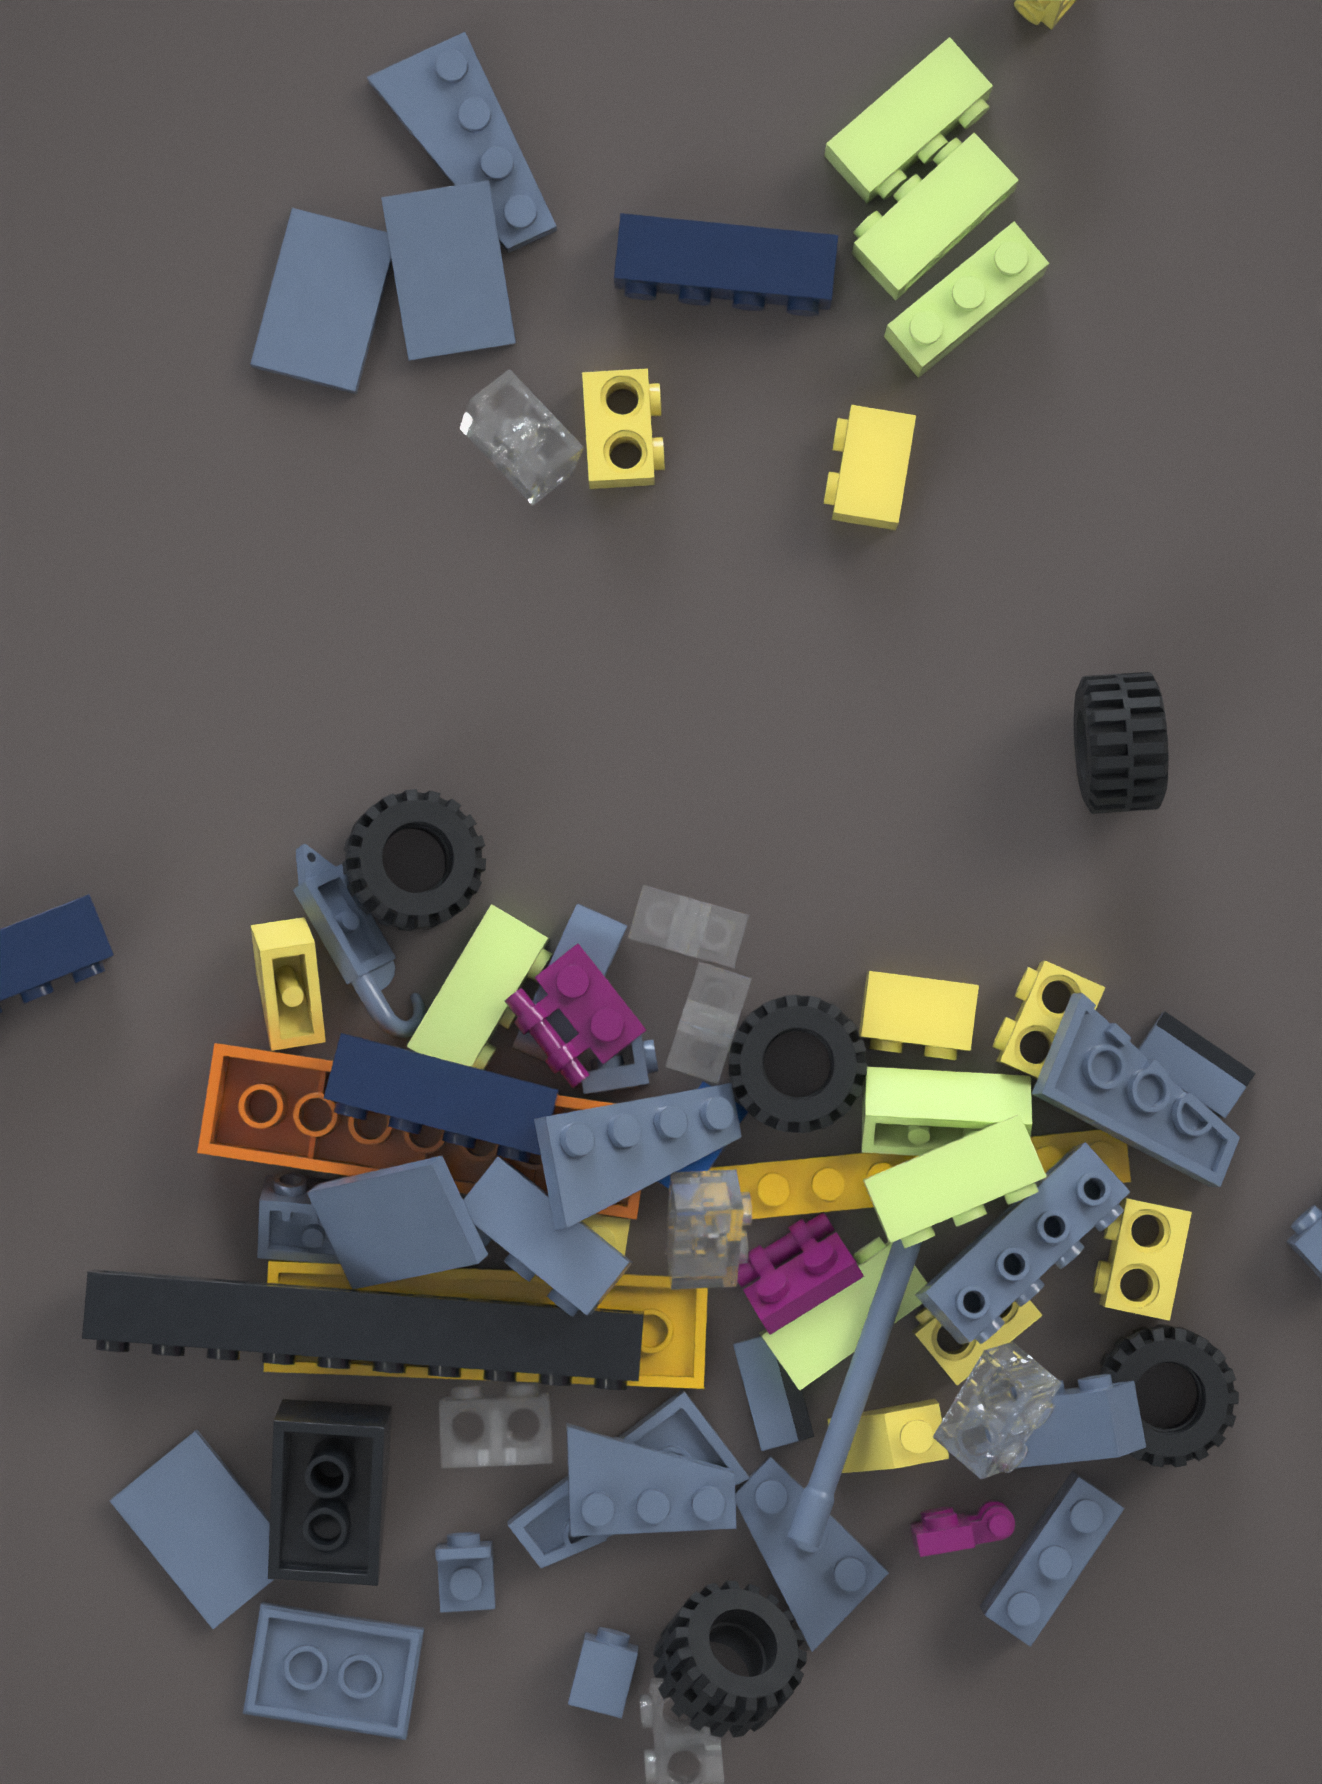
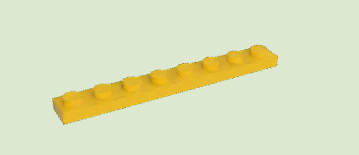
M1099 1129L1030 1137L1045 1173L1070 1149L1086 1142L1122 1183L1131 1182L1127 1144ZM853 1153L711 1167L692 1197L694 1225L871 1208L874 1206L863 1179L918 1156Z

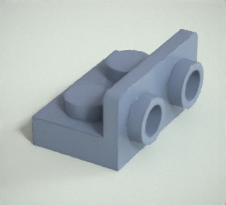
M296 1172L267 1175L259 1199L257 1258L340 1264L307 1192L318 1183L348 1176H340L330 1180L306 1178L304 1175Z

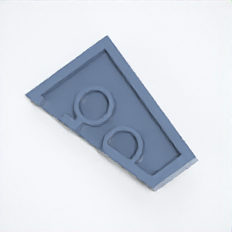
M566 1423L569 1528L571 1537L737 1529L735 1473L733 1469L672 1452L665 1453L634 1444L630 1440L615 1436L612 1438Z
M770 1455L749 1476L750 1479L744 1481L735 1490L736 1505L805 1640L813 1652L889 1572L831 1514L819 1547L810 1546L787 1537L804 1488Z

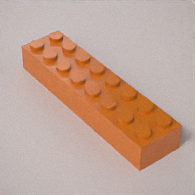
M214 1043L197 1153L345 1176H354L443 1156L459 1193L468 1194L497 1157H502L496 1155L499 1144L477 1139L475 1148L472 1149L442 1141L444 1134L442 1129L423 1125L419 1135L388 1127L390 1116L368 1111L366 1120L335 1113L336 1102L323 1099L333 1060ZM558 1095L553 1115L616 1103ZM531 1153L528 1163L502 1157L548 1194L541 1155ZM641 1190L596 1214L637 1220Z

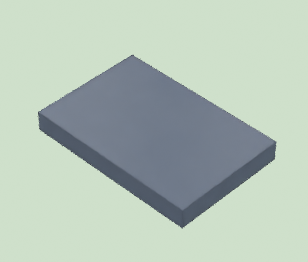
M486 180L381 197L408 361L515 344L516 340L490 181Z
M292 208L250 365L256 369L357 394L392 263L387 232Z
M443 1156L318 1183L307 1192L352 1289L479 1264L488 1255Z
M195 1430L110 1500L111 1504L212 1629L216 1628L274 1580L268 1579L270 1519L198 1430Z
M262 1602L243 1714L406 1740L425 1628Z

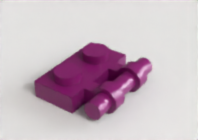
M578 943L535 976V979L548 994L540 1002L534 1004L522 988L504 1001L517 1017L514 1023L522 1034L526 1035L529 1033L548 1056L544 1062L554 1074L560 1072L572 1088L576 1087L590 1075L577 1059L586 1050L591 1048L604 1065L647 1031ZM558 1009L561 1010L579 1033L568 1043L562 1040L547 1021V1018Z
M824 1212L806 1223L803 1219H800L788 1227L791 1231L790 1233L764 1249L761 1245H758L746 1253L749 1257L748 1259L730 1269L741 1288L761 1277L758 1281L743 1289L770 1335L864 1277L837 1232L817 1243L818 1240L835 1231ZM803 1251L802 1254L798 1255L797 1257H795L794 1259L790 1260L789 1262H787L786 1264L782 1265L781 1267L775 1269L776 1266L780 1265V1264L783 1263L784 1261H786V1260H788L789 1258L793 1257V1256L796 1255L797 1253Z
M998 1500L984 1502L977 1514L966 1516L964 1513H954L953 1507L925 1510L920 1512L922 1521L910 1523L913 1544L920 1557L976 1548L975 1545L1000 1541L1008 1538L1015 1528L1013 1514Z

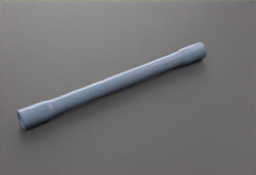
M901 1239L894 1241L891 1246L809 1483L802 1491L787 1534L789 1538L810 1546L819 1547L834 1505L835 1490L922 1242L904 1248Z

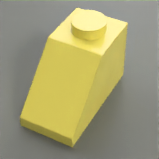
M305 917L251 925L256 976L271 1051L326 1042L315 941Z
M936 1399L863 1412L842 1473L896 1469L949 1459L940 1407ZM827 1418V1420H828V1426H829V1423H830L831 1418Z

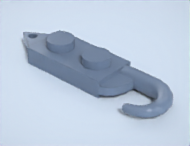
M301 845L296 849L299 886L294 888L293 891L347 985L352 983L370 1017L382 1031L392 1037L403 1039L413 1036L426 1014L425 1004L418 993H413L410 996L413 1006L411 1019L404 1021L394 1014L381 992L394 978L396 969L393 961L396 959L394 953L370 913L366 915L359 908L361 903L355 895L351 897L347 885H349L347 874L343 875V865L334 866L308 845Z

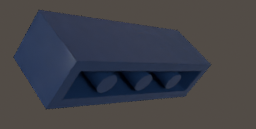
M620 213L614 287L616 289H624V296L638 300H655L657 293L679 295L678 301L689 305H710L711 298L733 300L732 307L741 310L762 311L765 310V304L787 306L786 312L789 314L818 316L819 309L830 310L838 235Z
M90 894L0 929V1002L20 994L25 1004L55 992L51 984L54 980L72 974L74 982L78 983L106 971L102 961L114 956V953Z
M341 1033L323 1099L335 1101L334 1112L366 1120L368 1111L390 1116L388 1127L419 1135L423 1125L444 1130L442 1141L474 1149L477 1139L499 1144L496 1155L528 1163L531 1153L541 1155L534 1119L554 1114L560 1090Z

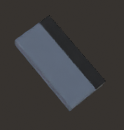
M1166 1011L1162 1012L1138 1047L1147 1058L1155 1059L1170 1072L1168 1077L1183 1091L1194 1094L1204 1105L1222 1118L1227 1117L1256 1074Z
M758 1336L733 1343L761 1451L815 1437L802 1389L799 1390L763 1338Z

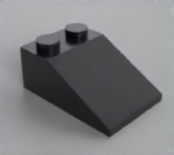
M282 1399L273 1422L268 1579L378 1586L390 1461L392 1406Z

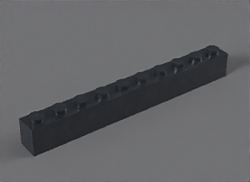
M95 1269L87 1272L82 1339L97 1340L96 1350L111 1352H129L130 1343L152 1344L151 1354L163 1356H185V1347L207 1348L206 1358L237 1361L240 1360V1351L262 1353V1362L269 1364L295 1365L296 1355L318 1357L317 1366L323 1368L350 1369L351 1360L373 1361L372 1371L406 1373V1364L428 1365V1375L458 1378L461 1377V1369L468 1368L484 1370L483 1379L491 1381L516 1382L517 1372L539 1374L538 1383L544 1385L572 1386L573 1376L594 1378V1388L627 1390L628 1381L639 1382L644 1311L596 1308L591 1315L587 1316L581 1310H578L574 1317H572L554 1304Z

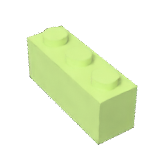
M949 37L827 142L824 156L866 204L878 194L885 200L907 181L908 177L903 173L918 159L924 165L929 163L949 143L945 138L948 133L959 124L965 129L969 128L989 110L990 107L985 101L989 99L993 85Z
M975 133L963 143L957 137L951 140L934 157L933 161L938 166L923 180L918 174L912 176L894 194L893 197L898 201L896 205L884 216L878 211L873 212L853 232L858 239L854 242L852 255L895 301L1016 189L1019 179Z
M1014 221L887 325L884 337L919 378L1043 277L1049 262Z
M491 904L407 1047L417 1053L484 1070L497 1049L489 1044L497 1027L500 1024L508 1029L516 1018L504 1001L522 987L527 977L535 982L537 981L535 976L545 969L553 955L545 949L550 939Z
M867 1067L862 1100V1153L920 1156L1015 1115H1021L1027 1132L1031 1137V1076Z
M1015 1115L863 1179V1182L888 1241L892 1243L901 1239L904 1248H907L935 1236L932 1225L952 1217L955 1225L960 1226L987 1214L984 1203L1004 1195L1009 1205L1039 1192L1035 1182L1047 1176L1021 1115Z
M878 1237L862 1247L853 1257L864 1275L863 1278L771 1335L766 1329L759 1333L799 1390L855 1352L893 1242L884 1244L882 1239ZM915 1265L894 1323L922 1304L915 1294L927 1282Z

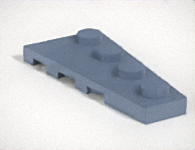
M465 32L367 77L369 84L385 100L400 122L417 139L430 155L432 161L454 186L486 180L490 181L499 242L508 253L557 231L554 219Z
M1083 993L1072 994L1032 1095L1208 1187H1221L1240 1137L1191 1092L1186 1093L1168 1077L1170 1072L1158 1061L1147 1058L1130 1042L1131 1037L1116 1023H1109L1094 1009L1096 1005Z
M732 1083L534 1119L555 1231L567 1229L741 1138Z
M683 1388L619 1436V1438L633 1441L637 1445L665 1453L672 1452L733 1469L735 1485L750 1479L747 1472ZM568 1475L507 1521L509 1528L541 1569L607 1541V1537L612 1536L571 1537L569 1528Z

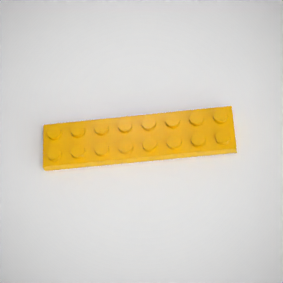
M268 1261L267 1283L352 1289L341 1264ZM456 1268L358 1288V1290L556 1305L547 1297L553 1288L535 1274L529 1282L514 1270ZM623 1274L597 1308L644 1311L639 1382L628 1381L627 1386L704 1389L708 1277ZM296 1355L295 1365L264 1363L263 1371L485 1380L483 1379L484 1370L462 1368L461 1377L453 1378L428 1375V1365L406 1364V1373H385L372 1371L373 1361L351 1360L350 1369L318 1367V1357ZM517 1372L516 1382L539 1381V1374ZM572 1376V1384L594 1385V1378Z

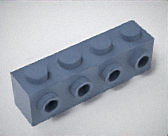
M1086 1142L1070 1149L1045 1173L1046 1178L1035 1182L1039 1192L1010 1205L915 1294L959 1345L970 1343L974 1339L979 1344L988 1340L1005 1323L999 1316L1014 1301L1021 1307L1031 1300L1044 1287L1045 1284L1040 1277L1053 1264H1056L1059 1269L1065 1267L1085 1248L1079 1240L1094 1226L1099 1232L1103 1231L1123 1213L1124 1209L1119 1205V1202L1130 1191Z

